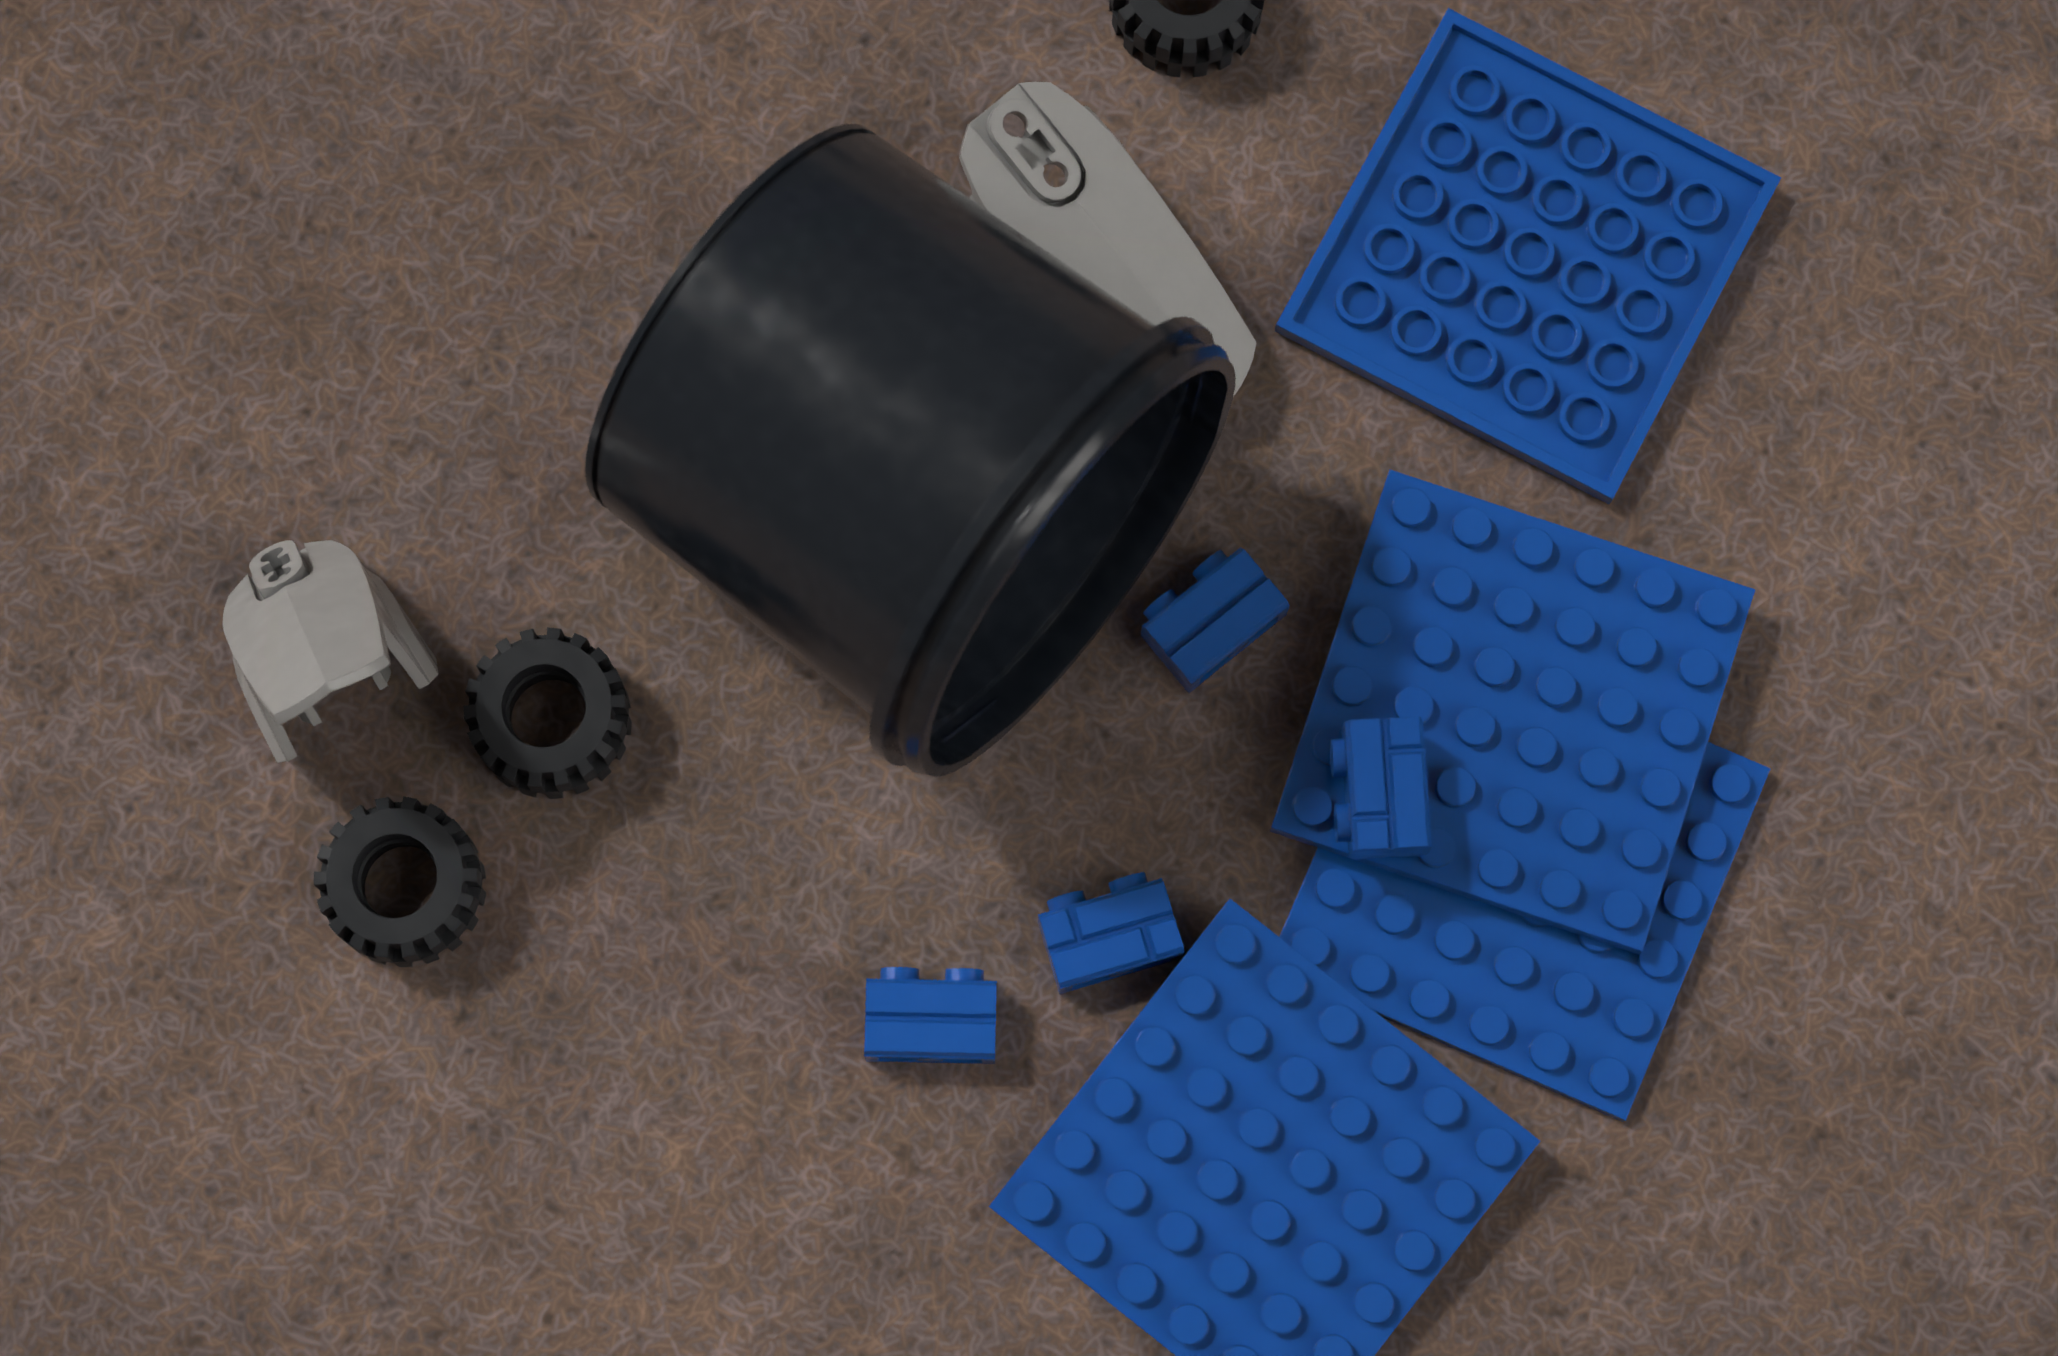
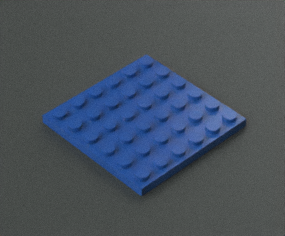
M1448 8L1277 321L1274 331L1609 505L1781 177Z
M1389 469L1270 832L1349 858L1348 842L1337 843L1335 838L1334 804L1345 803L1344 778H1332L1330 739L1341 738V728L1344 722L1348 720L1423 717L1432 848L1427 855L1353 860L1639 955L1643 952L1755 589Z
M1707 743L1643 952L1639 955L1317 848L1279 937L1381 1017L1624 1122L1628 1117L1771 768L1713 743Z
M1229 898L989 1207L1175 1356H1375L1540 1143V1140Z

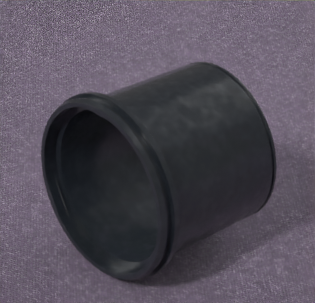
M844 124L814 135L793 148L765 170L725 209L680 263L635 331L605 390L589 437L585 463L586 483L591 496L599 504L606 507L611 513L871 715L869 733L871 746L879 756L890 764L896 766L906 765L912 772L933 777L945 776L975 760L1007 734L1058 682L1126 597L1179 517L1212 456L1233 401L1236 374L1233 365L1229 361L1227 352L1221 346L1215 344L1212 333L1193 318L1186 316L1176 317L1155 326L893 145L877 136L867 127L858 124Z

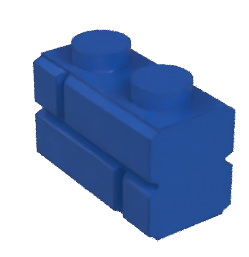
M1241 547L1229 557L1222 550L1215 552L1192 573L1197 579L1194 585L1180 596L1173 589L1168 590L1143 612L1149 621L1142 625L1141 637L1188 693L1192 692L1287 615L1290 606L1287 599L1272 581L1264 575L1262 569L1246 550Z
M1423 717L1345 721L1341 728V738L1330 739L1332 778H1344L1345 803L1334 804L1336 842H1348L1349 859L1427 855L1432 848Z
M1140 872L1109 882L1108 885L1111 893L1086 900L1084 891L1080 890L1046 901L1049 911L1038 914L1037 921L1059 995L1183 958L1185 953L1184 946L1162 878L1148 882L1145 872Z
M881 968L880 979L866 978L864 1057L866 1062L995 1064L997 981H984V970L951 968L945 970V980L919 979V969Z

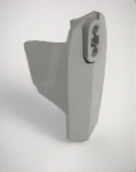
M1051 82L1018 83L967 125L959 155L964 173L972 189V195L969 198L1155 326L1172 318L1186 316L1193 318L1212 333L1214 343L1221 346L1227 352L1229 361L1234 367L1236 374L1235 395L1248 374L1257 342L1191 238L1120 141L1088 106L1081 105ZM1008 114L1016 115L1022 119L1025 130L1021 138L1019 136H1011L1005 132L1003 120ZM1053 164L1061 168L1065 176L1064 184L1060 187H1053L1047 184L1043 175L1045 169L1043 166Z
M285 540L267 547L251 560L249 568L252 577H249L247 574L230 593L225 604L223 630L233 653L237 680L277 763L288 762L297 757L282 725L283 723L299 715L302 721L312 724L313 727L320 724L322 721L313 706L331 691L346 687L369 676H372L379 690L388 686L387 682L391 675L388 648L419 689L429 685L438 675L436 657L383 580L366 569L351 549L333 540L304 543L305 548L300 551L292 540Z

